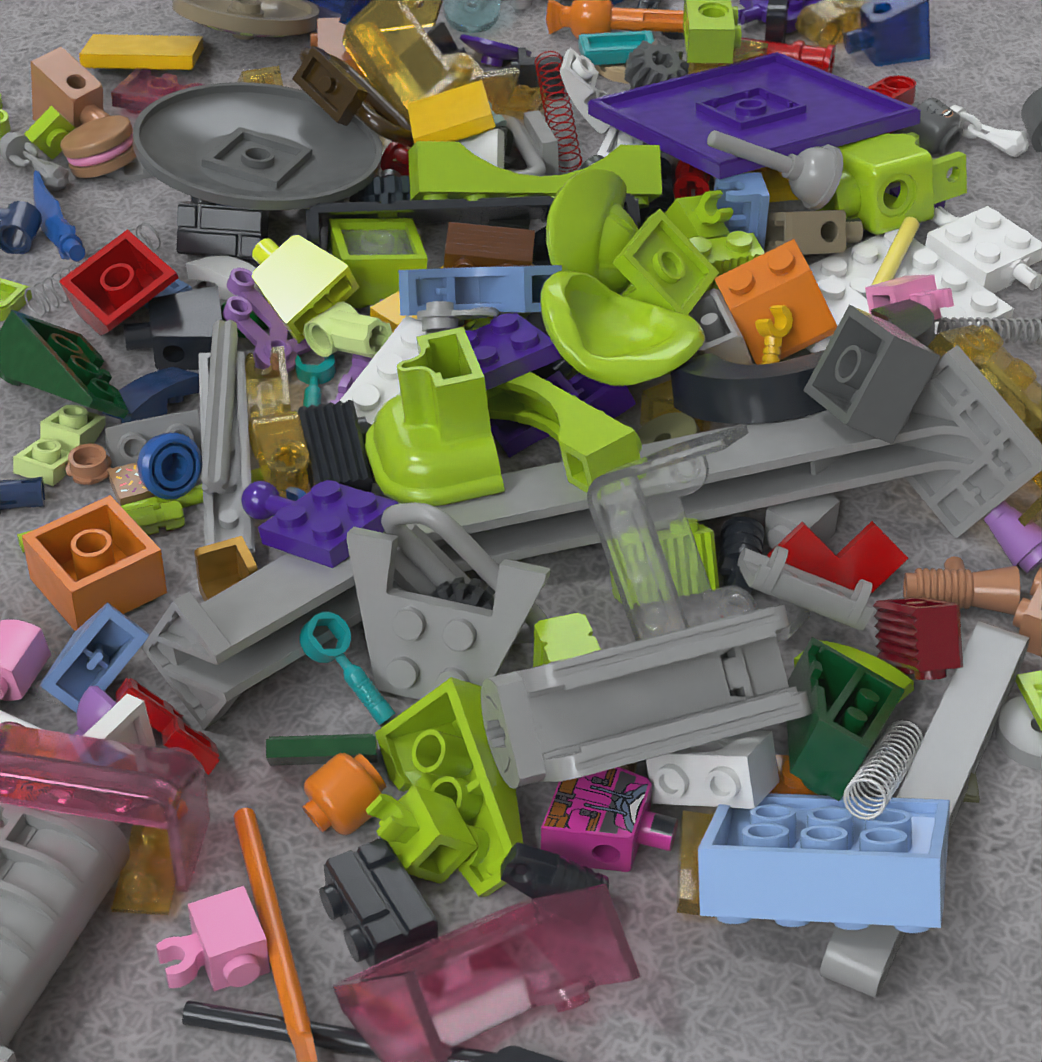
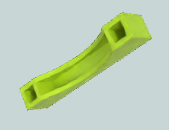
M417 141L408 151L411 200L467 199V201H477L480 198L551 196L555 198L558 191L572 176L588 169H604L620 176L626 184V193L631 194L634 198H638L639 209L649 207L650 202L662 195L660 145H619L606 157L587 168L563 175L551 176L518 174L496 167L474 155L459 142Z
M529 372L486 391L489 418L511 420L531 425L552 436L559 442L568 482L592 497L597 498L644 473L639 453L642 450V444L638 434L632 427L613 419L603 411L597 410L581 401L575 395H571L553 385L550 381H546Z

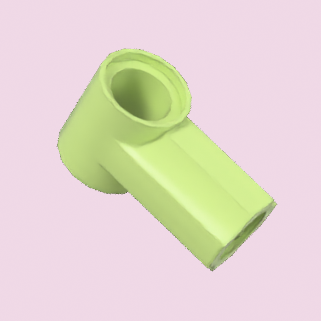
M338 302L307 322L303 330L307 344L321 357H329L336 351H342L373 358L393 333L390 323L382 322L379 318L360 315L350 304L345 302Z

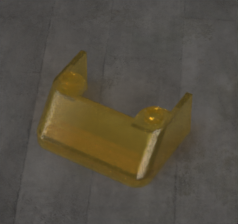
M372 0L346 24L342 37L344 47L369 83L409 121L407 103L479 80L483 81L487 98L492 104V111L495 114L505 115L520 71L517 67L484 72L479 64L468 54L442 55L423 27L436 25L443 0Z

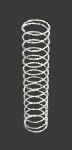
M900 720L888 726L844 791L843 800L845 806L853 816L858 819L870 820L882 814L910 769L924 739L917 725L910 721ZM903 724V725H909V726L913 727V728L919 733V736H920V738H921V742H920V739H919L918 735H917L912 729H910V728H908V727H905V726H896V725ZM900 728V729H906V730L912 732L913 735L916 737V739H917V741H918V745H917L916 740L911 736V734H909V733H907V732H905V731H902V730H894V729ZM897 732V733H903V734L909 736V737L913 740L914 745H915V747H916V750L914 749L913 744L909 741L908 738H906V737H904V736H902V735L891 734V733ZM889 737H900L906 740L911 745L913 754L905 742ZM887 741H897L903 744L908 749L910 755H908L903 747ZM889 745L900 748L906 756H903L900 751L889 747ZM880 763H883V765H885L889 769H892L894 772H890L887 768L881 766ZM877 767L883 770L884 772L888 773L890 776H887L885 773L879 771ZM874 772H877L879 775L883 776V777L886 778L888 781L883 780L882 778H880L879 776H877ZM872 777H875L877 780L881 781L884 785H880L878 782L874 781V780L872 779ZM863 781L866 782L871 789L875 790L876 792H881L882 795L874 794L871 791H869L863 784ZM859 782L867 793L883 799L876 800L865 795L860 789ZM870 783H872L873 785L877 786L878 789H876L875 787L871 786ZM857 784V788H858V790L860 791V793L863 795V797H865V798H867L868 800L873 801V802H883V803H881V804H870V803H867L866 801L862 800L861 797H860V796L858 795V793H857V790H856L855 785ZM852 788L854 789V793L857 796V798L865 805L871 807H881L877 809L864 808L855 800ZM849 791H850V795H851L852 800L854 801V803H855L858 807H860V808L863 809L864 811H869V812L878 811V812L873 813V814H865V813H861L860 811H858L857 809H855V807L852 805V803H851V801H850ZM848 804L851 806V808H852L855 812H857L858 814H860V815H862V816H859V815L853 813L852 810L848 807Z

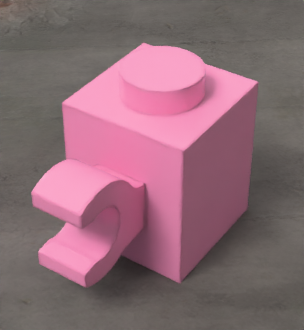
M934 274L903 276L865 287L870 314L871 309L911 299L929 308L933 312L934 320L941 318L940 308L954 306L951 288L937 289Z
M244 886L189 903L188 910L192 934L183 937L166 938L156 945L160 964L168 963L172 960L182 961L177 965L165 968L169 988H180L192 982L203 965L213 991L229 986L242 987L252 983L258 976L270 973L267 940Z

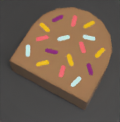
M137 463L107 469L110 485L120 506L155 496L141 482L137 471Z

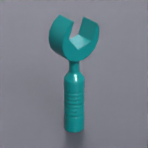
M297 355L295 359L296 376L301 382L309 384L304 391L303 406L309 407L312 404L318 406L321 404L322 390L318 385L329 382L336 373L334 355L324 357V361L319 365L302 364L299 355Z

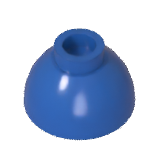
M163 433L155 436L143 446L137 460L138 475L145 488L155 496L162 499L180 498L189 493L200 478L202 471L200 450L192 439L183 434Z

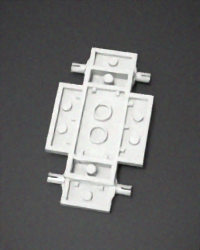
M939 206L934 209V217L931 219V222L940 227L927 233L925 246L913 238L893 278L934 274L937 289L951 288L954 306L940 308L941 319L944 317L949 319L952 317L957 319L960 317L965 319L972 317L974 320L977 317L982 319L985 317L990 319L993 317L998 319L1004 317L1008 319L1012 317L1014 308L998 298L994 293L1011 286L1015 279L1032 291L1041 285L1042 275L1029 266L1042 260V242L989 206L961 218L955 217ZM899 229L882 235H876L847 248L843 253H835L809 265L837 326L849 304L869 313L865 287L871 286ZM935 322L936 354L941 355L956 345L964 344L962 339L959 343H956L954 339L951 343H948L946 339L943 343H940L937 339L939 322ZM833 335L806 347V349L811 353L825 350Z

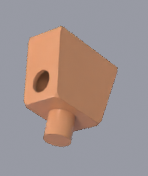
M60 46L31 61L34 121H37L50 106L54 107L75 128L90 121L110 116L103 111V87L101 82L63 47Z

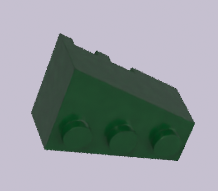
M811 637L788 679L789 687H796L797 692H807L812 711L807 716L787 721L790 773L800 778L803 784L812 792L822 796L829 795L840 801L847 785L861 767L905 689Z

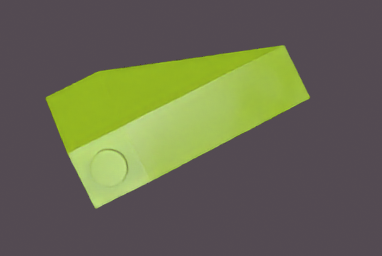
M450 677L376 731L375 735L389 777L399 791H409L416 785L453 799L478 846L458 867V870L479 897H486L507 884L500 879V866L516 842L523 844L516 788L509 787L502 778L489 747L481 709L482 686Z

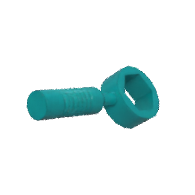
M321 612L314 615L302 627L300 632V645L304 653L310 659L319 663H329L336 660L344 670V680L361 702L364 703L363 705L378 725H381L396 712L384 697L381 696V693L373 685V682L368 678L364 670L360 666L352 664L344 654L351 642V632L346 621L332 612ZM316 626H327L338 640L335 649H323L313 635Z

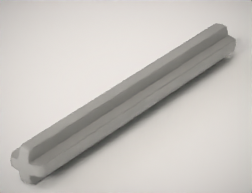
M219 319L213 324L201 477L202 489L208 494L214 492L223 494L228 489L238 342L237 324L231 319L226 322Z

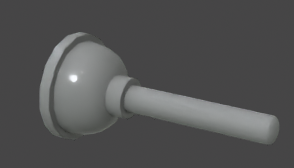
M716 130L711 131L707 137V144L712 148L782 172V176L789 179L793 194L802 201L803 206L814 211L822 209L830 201L841 179L843 155L839 148L829 144L822 147H810L799 155L789 154L785 156Z

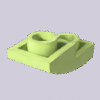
M65 405L61 407L58 411L40 422V439L13 456V473L27 478L42 476L45 484L54 486L66 475L65 466L69 462L68 455L70 451L82 444H94L106 425V417L89 412L86 408L79 405Z

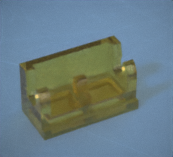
M284 346L271 347L269 356L271 365L266 369L255 367L253 353H249L245 358L249 445L293 441Z

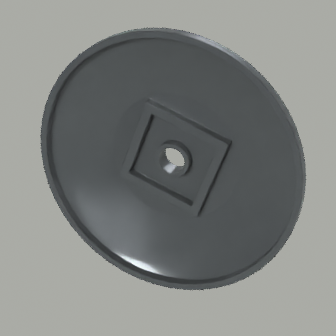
M231 82L206 84L179 90L148 105L137 117L133 126L134 152L139 162L151 175L171 188L187 195L212 203L238 208L293 210L310 208V206H315L319 203H333L343 200L370 184L373 178L377 176L382 161V143L378 134L366 126L356 115H354L348 126L339 124L304 90L273 84Z

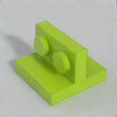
M661 209L657 210L645 221L612 262L631 282L621 294L622 296L659 305L686 315L691 312L714 278L719 274V271Z

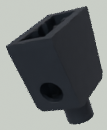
M218 286L152 298L148 301L150 322L124 324L126 350L153 348L156 369L176 367L184 370H199L198 353H211L213 324L219 319L222 320Z

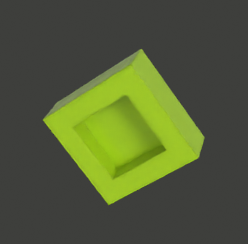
M50 106L24 135L49 158L55 159L62 152L60 147L62 139L76 128L54 107Z

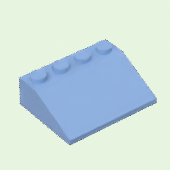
M769 793L753 809L730 808V805L719 804L698 847L700 916H713L718 921L726 924H741L750 921L751 918L773 919L777 924L785 927H800L807 925L810 921L832 922L836 927L845 930H860L867 928L870 924L892 925L896 930L905 933H921L929 930L930 927L941 928L945 897L950 800L891 798L882 814L870 820L858 819L853 816L845 806L844 796H842L840 801H837L829 795ZM849 796L852 805L861 813L873 814L878 812L864 811L863 809L858 807L852 800L851 796ZM854 796V798H855V800L858 802V804H860V805L863 806L864 808L877 809V808H880V807H881V806H879V807L867 806V805H865L864 803H862V802L857 798V796ZM861 797L862 800H864V801H866L867 803H870V804H881V803H883V802H873V801L868 800V799L865 798V797ZM870 797V798L876 799V800L883 799V798H880V797ZM848 804V807L852 810L853 813H855V814H857V815H859V816H862V815L858 814L857 812H855V811L851 808V806Z

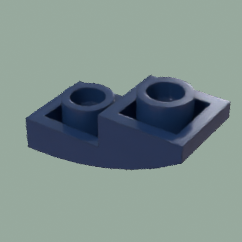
M170 367L144 375L119 390L129 410L125 419L104 412L102 414L120 419L121 423L167 415L168 403L183 402L185 395L200 393L199 374Z

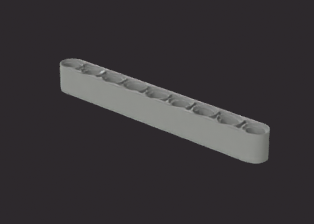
M982 621L977 623L963 653V667L956 668L896 797L950 800L948 835L968 790L971 772L975 774L997 725L1000 710L1007 702L1015 683L1016 675L1019 674L1030 640L1027 636ZM870 924L867 928L860 930H845L836 927L824 954L820 976L877 998L905 936V932L896 930L892 925Z

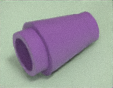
M1006 501L1001 502L983 519L1013 566H1020L1026 573H1029L1042 562V528L1014 507H1011Z

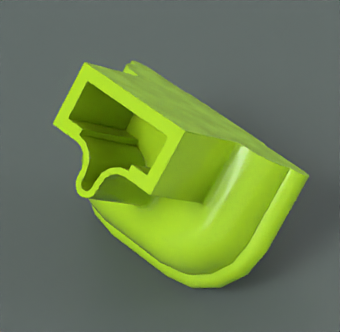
M464 327L416 336L419 355L397 364L400 394L382 405L374 419V423L366 433L365 449L377 485L387 497L401 504L417 502L432 506L447 505L505 492L498 454L491 433L485 378Z

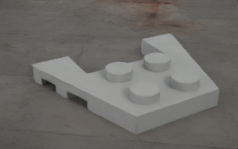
M358 527L350 529L347 532L346 540L374 682L379 691L420 700L450 677L482 686L485 679L498 675L520 629L525 624L537 597L550 577L551 568L504 559L499 564L493 610L394 589L392 585L399 536Z

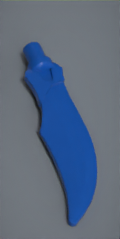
M34 171L33 198L34 206L40 211L42 216L41 230L56 245L61 259L82 260L85 256V249L81 239L75 234V226L69 224L64 219L59 201L45 187L40 172Z

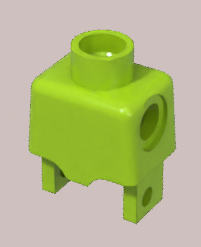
M913 132L907 134L885 133L838 146L837 148L840 149L843 155V170L840 182L830 201L822 209L816 211L844 210L846 218H860L863 229L875 235H882L886 232L900 229L904 219L907 217H914L919 223L929 221L934 217V204L967 193L966 154L958 151L932 160L929 151L919 147V135ZM950 168H952V173L947 178V172ZM896 180H899L901 186L898 198L884 192L886 187Z

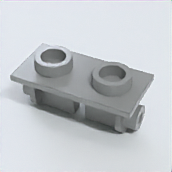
M197 409L105 427V442L112 460V468L137 463L143 446L153 437L163 433H179L189 437L196 443L202 455L201 426Z

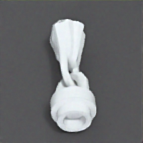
M958 105L950 107L960 115V127L962 129L965 121L972 123L968 126V130L963 129V137L969 139L980 137L1015 158L1027 151L1029 142L1026 132L997 129L981 124L974 115L968 114L965 108ZM981 129L986 130V131H988L989 133H988V134L981 133Z

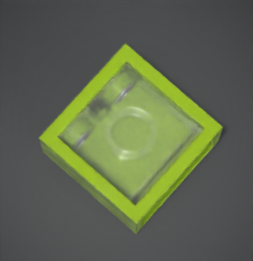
M413 218L329 219L327 252L349 266L360 287L344 301L353 308L375 305L381 299H386L398 292L399 270L427 269L428 258Z

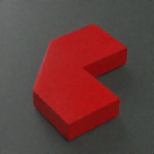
M803 521L777 545L788 550L785 564L853 591L858 582L863 579L872 583L871 593L909 559L873 521L837 554ZM775 547L767 554L768 557H771Z
M131 677L130 679L126 678L116 691L117 703L126 694L143 700L151 727L162 734L164 746L207 775H210L220 761L216 744L204 733L196 731L184 723L183 715L171 704Z

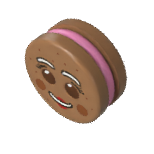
M107 116L85 123L69 132L60 144L64 156L67 157L72 174L78 178H93L114 172L136 158L133 149V127L130 120L125 116Z

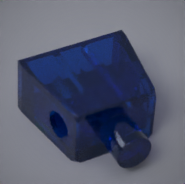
M872 0L863 4L860 8V28L843 33V43L847 53L853 54L864 51L874 66L877 67L930 59L929 0Z

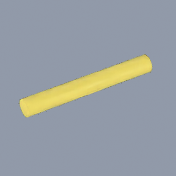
M907 217L904 219L871 285L894 278L919 228V221L916 218Z

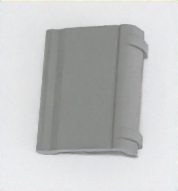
M780 546L775 547L771 557L747 548L742 550L737 566L740 567V571L749 587L861 631L866 627L874 611V608L866 605L872 591L871 582L861 579L853 591L785 564L788 550Z

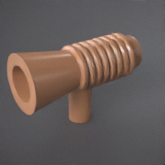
M954 556L945 561L944 570L940 568L937 570L935 568L930 570L928 568L923 570L917 568L914 573L904 574L903 598L926 597L959 604L960 609H969L973 606L1015 615L1020 603V574L1017 566L971 572L969 569H965L961 558Z

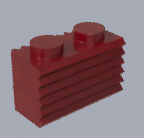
M926 597L878 600L873 605L878 610L874 615L878 620L874 627L879 630L875 635L879 640L875 647L880 650L876 656L877 658L895 665V668L904 674H915V679L917 680L943 679L947 677L946 669L963 667L959 604Z

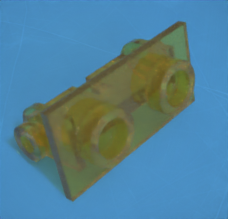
M163 799L151 800L148 805L141 809L140 819H134L128 841L130 855L126 865L120 872L111 907L112 912L169 915L190 823L175 821L174 814L170 810V804Z

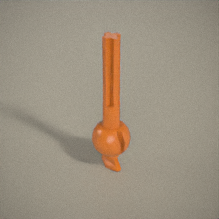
M548 0L546 23L549 34L564 27H571V32L577 39H579L581 34L611 33L612 30H650L684 33V10L613 7L611 0H574L572 6H564L555 0Z

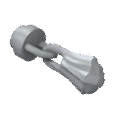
M10 132L1 138L0 154L7 162L21 167L27 165L34 167L35 171L40 172L42 181L49 191H60L65 188L69 182L68 168L37 158L39 154L37 148L21 132Z

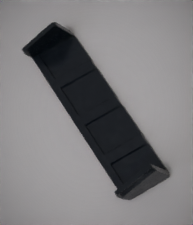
M626 193L623 209L630 215L639 230L641 220L638 198H634L631 194ZM551 196L480 198L477 201H467V199L394 201L392 204H382V202L319 203L315 206H310V209H306L307 240L321 248V229L323 226H329V219L413 218L414 223L459 222L477 225L481 221L541 219L542 222H547L550 206L554 198Z

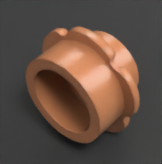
M91 443L82 444L70 451L68 455L69 462L65 466L67 476L73 477L74 482L92 485L109 476L107 469H111L112 460L106 455V451L102 446Z

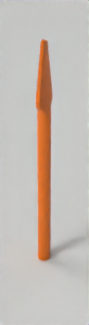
M241 808L235 812L233 816L260 925L267 940L268 957L287 1032L294 1046L297 1062H318L311 1034V1022L256 814L251 808Z

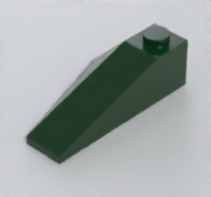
M15 310L10 311L0 329L1 379L15 386H21L23 383L83 406L125 419L129 410L119 390L109 384L112 376L109 371L101 368L104 363L102 356L82 334Z

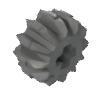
M658 39L651 44L642 41L629 54L626 61L624 80L631 83L630 89L688 75L690 64L683 60V52L672 50L671 43L664 46Z

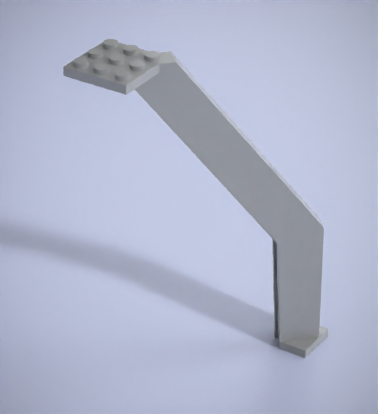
M956 345L939 359L934 368L932 379L924 386L910 412L907 424L900 430L893 445L845 425L826 410L790 420L740 424L642 445L641 452H639L644 473L597 498L592 497L568 482L564 462L562 461L501 474L505 492L434 507L446 512L457 521L497 564H500L504 559L519 560L621 537L620 530L627 527L649 526L650 531L668 528V522L676 519L695 518L698 521L905 477L956 539L1042 471V444L959 345ZM417 524L462 571L473 569L437 532L427 526ZM287 553L202 604H199L189 591L173 600L141 648L203 730H205L224 716L243 691L305 655L300 645L299 636L302 627L314 615L321 612H332L346 621L349 628L362 621L350 556L336 567L330 568ZM393 580L392 586L394 589L405 591ZM316 626L313 632L320 645L335 637L327 626Z

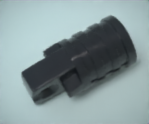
M734 517L727 520L721 527L718 572L724 577V601L738 606L744 604L746 597L754 589L748 586L740 571V567L737 566L739 556L744 548L763 555L765 531L761 523L755 519Z
M516 842L510 849L500 866V879L536 902L548 905L549 908L556 911H562L563 914L571 918L575 917L578 921L585 924H590L598 916L609 890V878L607 876L595 873L594 870L586 866L582 867L579 863L567 860L564 856L519 842Z

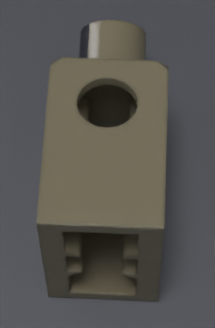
M844 210L770 212L767 218L764 252L766 253L795 239L802 254L843 253L846 250V243H859L861 241L863 225L860 218H846Z

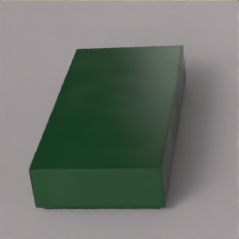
M373 734L270 736L269 739H266V759L270 766L326 764L339 753H346L353 758L360 753L370 763H378L377 740Z

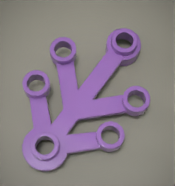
M234 268L228 278L227 289L236 296H232L227 300L223 310V317L226 321L233 320L237 324V328L254 344L253 355L257 369L268 377L280 378L295 368L297 355H302L312 349L307 344L306 339H303L300 343L294 338L287 340L288 329L268 301L254 288L255 282L251 277L252 272L245 268ZM252 310L269 327V335L250 318Z

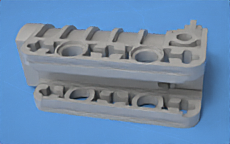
M785 605L757 609L702 625L485 679L481 687L482 717L489 747L502 778L513 789L537 782L570 780L811 714L812 711L807 692H797L796 687H789L776 638V634L782 633V628L790 626Z
M44 792L33 808L0 799V820L4 824L3 828L0 827V1062H17L15 1051L7 1048L126 865L130 855L129 845L124 834L104 812L85 800L61 792Z

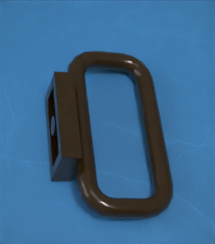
M316 46L306 47L300 51L299 55L302 63L292 80L337 123L348 126L354 115H356L366 126L385 139L412 148L415 143L410 121L353 67ZM368 104H370L380 115H378Z

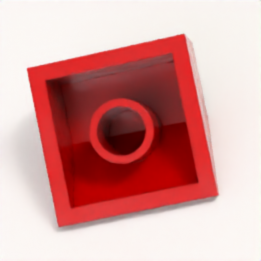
M127 229L59 280V283L77 314L102 336L175 282L179 277L169 265Z

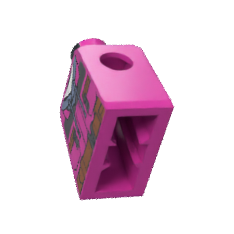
M616 767L579 778L559 781L541 827V849L564 856L567 860L577 862L582 867L629 872L632 869L640 844L667 851L672 850L678 827V818L650 812L651 781L644 776Z

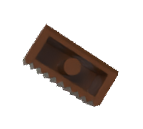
M449 222L444 254V268L532 266L535 230Z

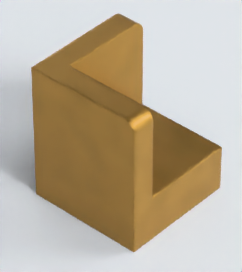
M242 536L199 547L194 551L199 592L204 602L258 571L257 564Z

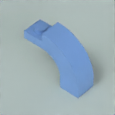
M562 265L399 270L400 315H417V312L426 310V303L435 301L453 302L454 310L495 307L499 312H541V290L544 282L552 274L562 271Z

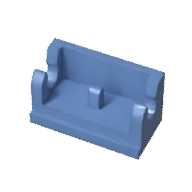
M761 172L741 173L723 179L715 177L714 191L721 190L723 193L717 201V209L731 207L734 211L730 220L724 222L729 232L743 231L754 233L764 250L770 195Z

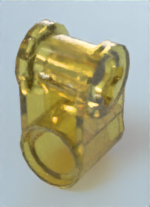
M822 0L815 4H810L799 13L796 20V29L817 46L826 48L829 44L836 45L843 42V33L857 29L856 35L858 37L862 34L860 17L861 9L865 6L866 0Z
M297 411L249 418L248 431L254 457L258 460L264 481L274 485L280 496L286 498V489L288 487H296L306 493L308 490V476L305 469L309 464V451L303 437L302 425Z

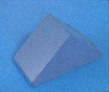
M107 602L73 633L40 686L77 713L78 704L88 687L98 686L105 691L149 637V633Z

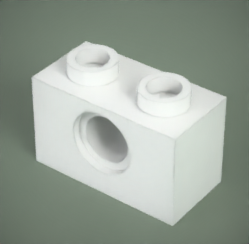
M752 730L646 759L648 777L652 783L651 797L653 804L718 807L719 804L730 805V808L753 809L779 783L772 731Z

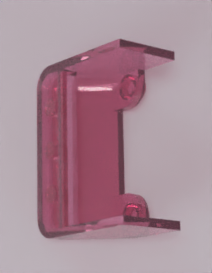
M11 721L0 724V803L167 829L176 891L188 892L210 821L205 770L191 752L182 748L163 749L29 728Z
M602 884L528 899L504 907L335 983L332 987L340 1009L381 1062H448L447 1058L452 1055L450 1048L537 1006L555 1004L557 1012L571 1010L590 1001L591 998L588 991L599 985L629 982L641 976L607 885Z

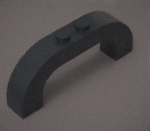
M907 299L871 309L872 315L896 325L936 353L934 315L929 308L916 301ZM825 350L782 362L759 365L728 362L712 353L690 358L677 369L670 372L674 408L697 419L730 424L778 422L826 411L827 409L803 391Z

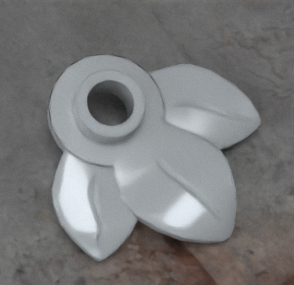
M435 301L426 303V310L417 312V320L422 321L423 332L435 333L459 328L464 325L465 320L487 317L495 318L500 313L495 307L454 310L453 302Z

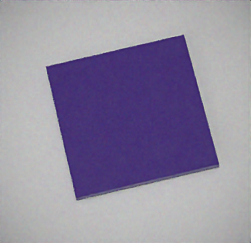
M778 52L587 101L588 115L649 145H660L661 151L718 179L766 166L708 146L707 137L713 130L788 156L789 154L799 155L810 147H822L827 144L838 147L920 124L921 110L917 107Z

